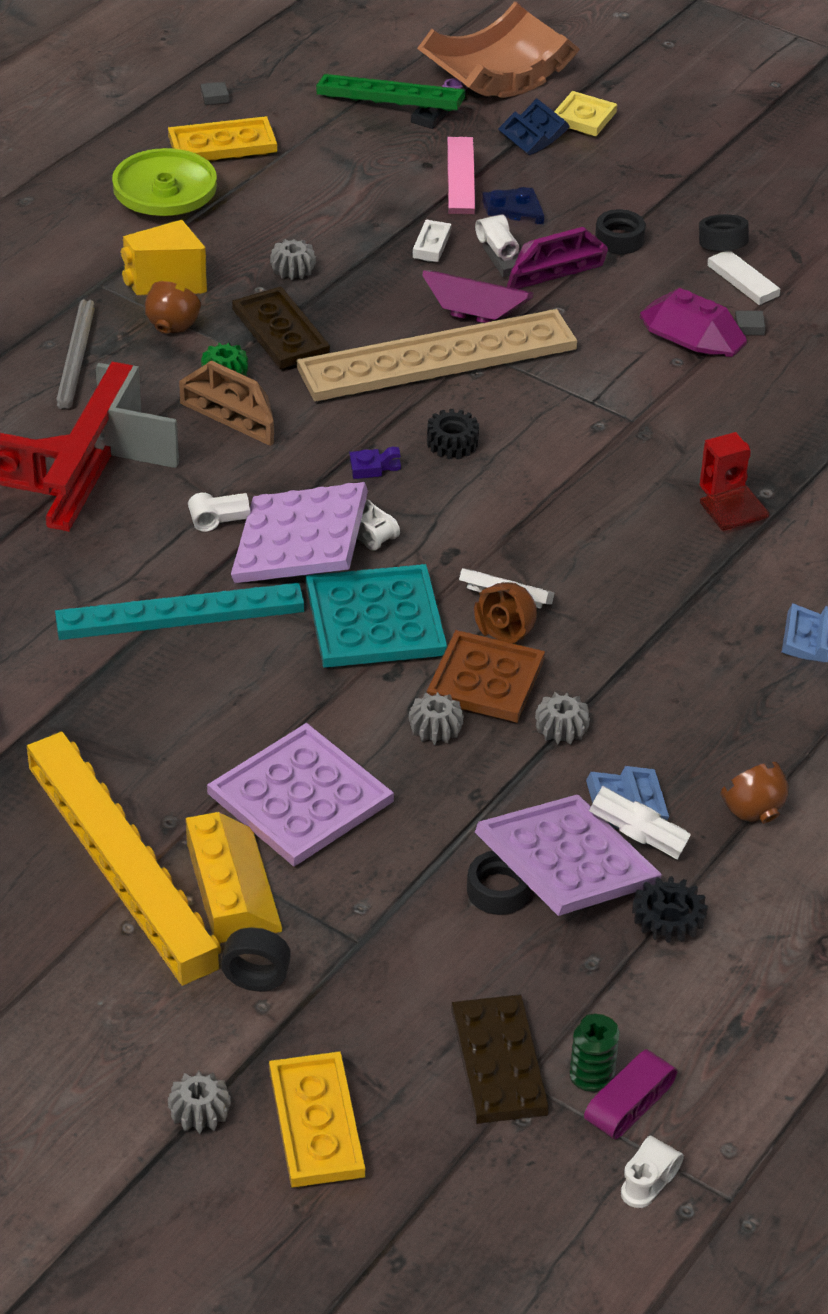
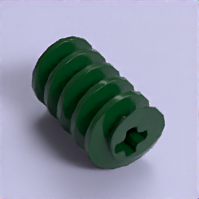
M588 1014L574 1030L569 1076L571 1082L584 1091L602 1090L615 1076L620 1031L617 1023L606 1015Z

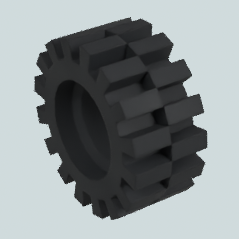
M449 409V413L441 410L440 415L434 413L432 418H429L427 424L428 448L431 447L432 453L437 452L439 457L446 454V459H452V455H456V459H461L462 454L467 457L470 455V451L473 453L476 451L479 439V423H477L476 417L472 418L471 413L468 412L464 415V410L459 409L458 413H456L454 409Z

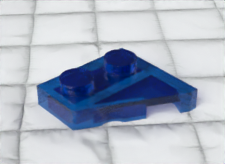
M533 187L483 192L482 202L488 216L503 214L506 218L517 221L521 220V216L536 218L535 224H544V213Z

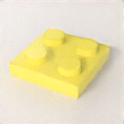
M572 91L554 112L569 124L570 127L568 129L580 131L586 135L597 136L617 113V104Z

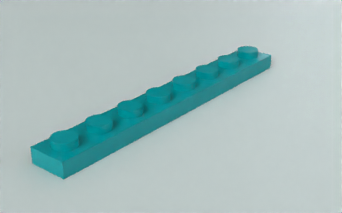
M292 583L55 610L58 638L59 640L301 613L304 612V601L300 584Z

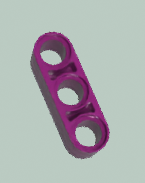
M643 1050L595 1095L585 1110L584 1119L614 1140L620 1138L670 1089L677 1077L678 1070L650 1050Z

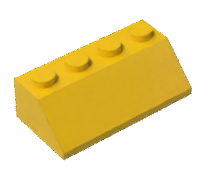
M220 812L187 817V846L210 929L218 942H226L232 933L243 928L254 927L266 929L274 933L282 932L281 922L254 832L251 828Z

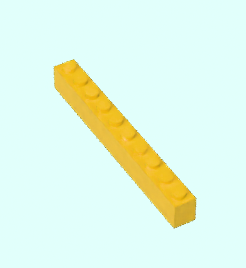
M59 732L27 745L29 769L181 986L219 970L218 955L221 954V947L217 938L213 934L209 935L205 930L200 914L192 912L184 892L174 887L168 870L158 865L152 848L150 846L145 847L134 824L130 825L127 822L121 805L119 803L114 804L105 783L98 782L92 765L89 762H84L81 758L76 743L74 741L70 742L63 732Z

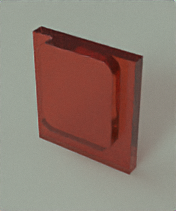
M747 485L700 498V504L722 531L769 518V512Z

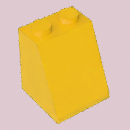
M183 220L123 236L124 248H121V256L125 264V270L122 271V277L126 286H130L136 295H147L152 284L159 281L176 283V289L183 292L185 288L191 290L194 294L207 292L205 246Z

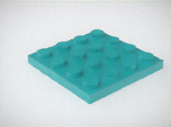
M426 564L306 575V586L323 668L444 655L447 644Z

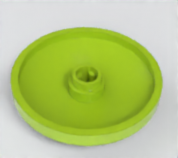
M172 148L146 150L131 155L115 168L112 177L113 192L120 203L136 212L156 216L179 215L194 211L212 199L217 189V174L215 168L208 160L193 152Z

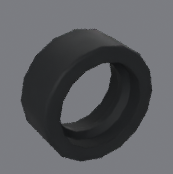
M609 210L597 218L595 237L607 246L610 253H633L638 251L644 244L646 223L639 214L630 210ZM611 230H625L630 233H615Z
M720 214L706 217L699 222V244L703 248L714 251H731L745 247L749 243L748 220L744 217Z
M488 851L477 856L469 865L467 893L469 900L478 909L490 914L503 915L523 908L528 902L531 888L494 851ZM503 874L514 878L519 885L510 890L497 891L483 886L480 880L488 875Z
M254 927L239 929L232 933L226 941L221 959V970L228 980L246 990L259 992L273 990L282 985L286 979L291 959V950L286 941L274 932ZM239 955H259L267 958L273 964H253L245 961Z

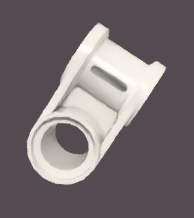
M366 499L357 539L365 544L368 549L376 551L381 547V543L388 539L397 538L400 535V528L391 515L386 514L370 500Z
M648 1136L638 1152L625 1166L624 1176L626 1181L621 1187L623 1201L634 1208H643L650 1205L664 1186L675 1177L680 1169L684 1155L655 1137Z

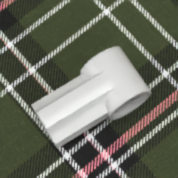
M503 214L476 221V234L481 243L487 242L495 254L501 257L503 261L511 260L519 252V244L509 232L508 221Z
M197 493L188 501L194 527L201 532L211 531L222 522L247 519V516L250 515L249 500L246 493L215 498L208 493Z

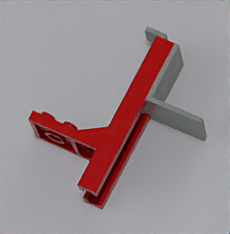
M113 361L110 365L98 363L96 366L97 388L73 430L68 435L35 440L0 433V485L57 496L46 515V525L48 528L70 531L111 455L174 468L178 466L177 420L141 413L139 366ZM45 457L55 459L48 473Z

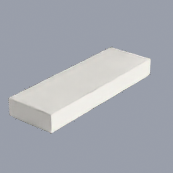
M724 251L708 258L707 266L758 305L780 296V288L733 252Z

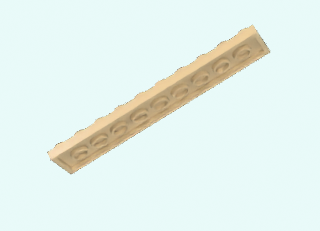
M553 309L298 359L297 369L315 402L555 353H563L577 349V339L559 311Z

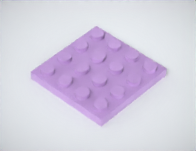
M365 482L254 496L250 505V515L247 516L231 572L234 583L348 570L368 494Z
M307 723L207 784L208 795L240 822L250 827L259 838L294 867L394 802V792Z
M578 794L479 821L475 833L558 916L634 893L637 889L643 890L644 882L655 885V878L659 877L661 879L662 876L609 823L590 812L591 806Z

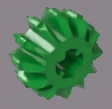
M218 342L216 347L208 346V350L203 352L201 367L210 361H214L247 376L248 357L246 351L241 350L240 345L231 346L230 342L222 345Z

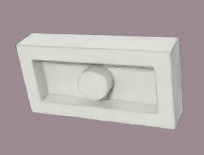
M425 220L413 248V258L439 262L451 234V224Z

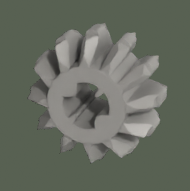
M283 239L282 243H276L274 249H272L270 263H272L274 274L280 275L281 279L287 277L291 278V280L294 278L303 279L304 276L311 275L316 264V256L314 255L312 245L306 244L305 240L295 241L293 239L288 241Z
M439 692L434 696L425 693L422 699H415L413 707H411L409 712V722L413 735L420 736L422 742L432 740L434 745L439 740L448 743L450 737L457 738L463 725L464 715L462 714L460 701L452 700L451 694L443 697L440 696Z
M554 692L551 698L543 697L541 704L536 709V727L538 733L544 735L545 741L555 739L557 745L560 741H566L571 745L574 739L582 740L584 732H587L589 727L588 706L586 703L581 702L580 696L571 698L568 692L564 696Z
M198 1070L194 1077L184 1073L182 1082H173L171 1093L168 1097V1108L174 1123H182L184 1131L195 1127L199 1134L203 1127H209L215 1131L217 1122H225L227 1111L231 1106L230 1095H228L225 1081H217L214 1072L206 1077L202 1075L200 1070Z

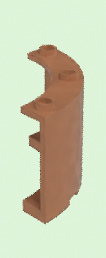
M515 1L500 18L476 33L456 37L443 35L431 29L417 48L473 91L484 96L497 95L500 98L524 94L547 82L546 77L555 70L559 73L580 50L569 39L555 32Z

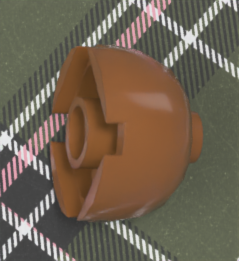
M159 281L152 284L151 289L147 293L145 300L146 316L151 324L161 333L184 332L196 321L201 308V302L191 290L185 288L183 292L176 289V283Z
M501 582L481 591L479 601L475 602L474 614L475 621L484 636L489 634L500 641L515 643L526 637L534 628L537 608L532 595L526 588L512 582Z
M772 762L773 768L769 769L765 763L748 769L731 780L734 786L729 791H727L725 786L721 789L720 795L726 806L741 820L749 822L761 820L765 824L773 821L780 815L778 810L785 805L789 794V785L783 770L777 762Z

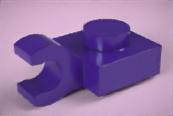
M389 447L382 454H379L378 449L349 452L353 479L382 476L383 470L397 471L401 469L400 459L392 460L393 458L401 457L399 447Z

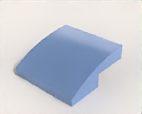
M792 603L787 613L782 653L807 660L828 662L827 606L819 614Z
M625 766L621 775L590 772L586 782L592 803L602 786H605L632 802L637 801L661 814V818L668 820L669 814L655 769ZM607 822V823H609L614 829H619V827L613 825V824L610 823V822Z

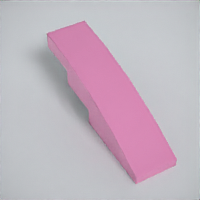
M447 137L448 214H474L473 137Z

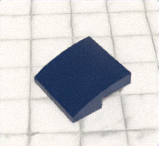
M536 98L521 115L515 111L498 130L525 153L531 155L550 145L570 126L563 118Z

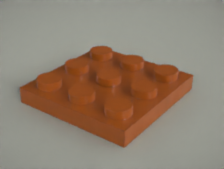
M455 630L427 689V693L434 696L439 692L440 696L443 697L451 694L452 700L460 701L461 709L518 723L543 665L545 651Z

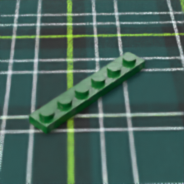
M324 74L316 85L317 94L326 95L329 98L345 97L351 100H371L375 103L389 102L400 106L416 105L421 108H442L445 111L458 110L465 99L464 89Z

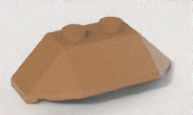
M214 361L208 362L179 381L180 404L269 446L274 444V420L269 398L257 381Z

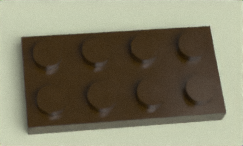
M281 286L232 300V310L279 369L296 365L298 359L330 353L328 342Z
M521 994L452 1002L451 1013L476 1124L548 1116L549 1106Z

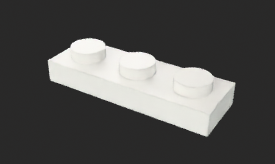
M462 568L459 578L460 581L468 582L466 588L478 592L484 590L485 587L488 588L501 582L516 583L526 588L532 595L537 608H542L543 603L552 604L555 594L551 591Z

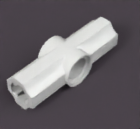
M602 786L589 810L594 815L619 827V831L642 844L648 843L675 859H678L691 835L674 823L661 818V814L640 802H632L605 786Z

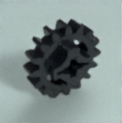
M669 876L668 882H663L659 877H656L655 885L644 882L643 890L637 889L632 907V913L635 914L634 923L642 924V933L651 930L654 940L662 935L665 936L666 942L670 943L672 937L677 936L678 940L683 942L686 933L695 937L697 928L703 929L708 909V905H705V895H697L698 887L696 885L690 888L686 887L687 880L685 879L681 880L680 883H674L673 876Z

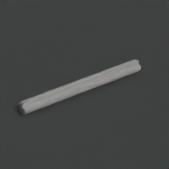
M83 299L79 304L56 399L57 406L60 409H70L73 404L95 310L94 302L91 299L89 301Z

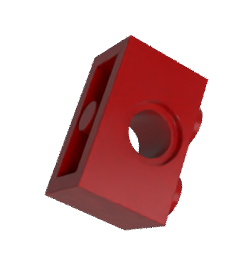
M737 432L705 440L700 487L713 503L744 494L745 483L748 479L747 468L751 457V450L748 443L744 442Z

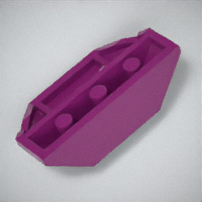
M585 227L529 241L523 245L518 255L507 287L520 289L601 267L604 264L608 248Z
M423 271L425 281L443 309L451 310L450 315L466 318L467 314L477 316L476 321L483 323L504 318L531 300L534 294L533 292L436 271Z
M678 288L655 299L640 312V319L643 320L649 332L695 352L724 354L727 357H733L747 344L745 335L726 307L682 288Z

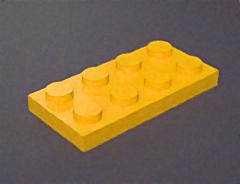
M267 116L168 127V137L172 149L190 151L209 161L231 157L241 158L257 154L267 155L277 152V142Z
M341 1051L269 1061V1072L291 1188L364 1178L365 1165Z

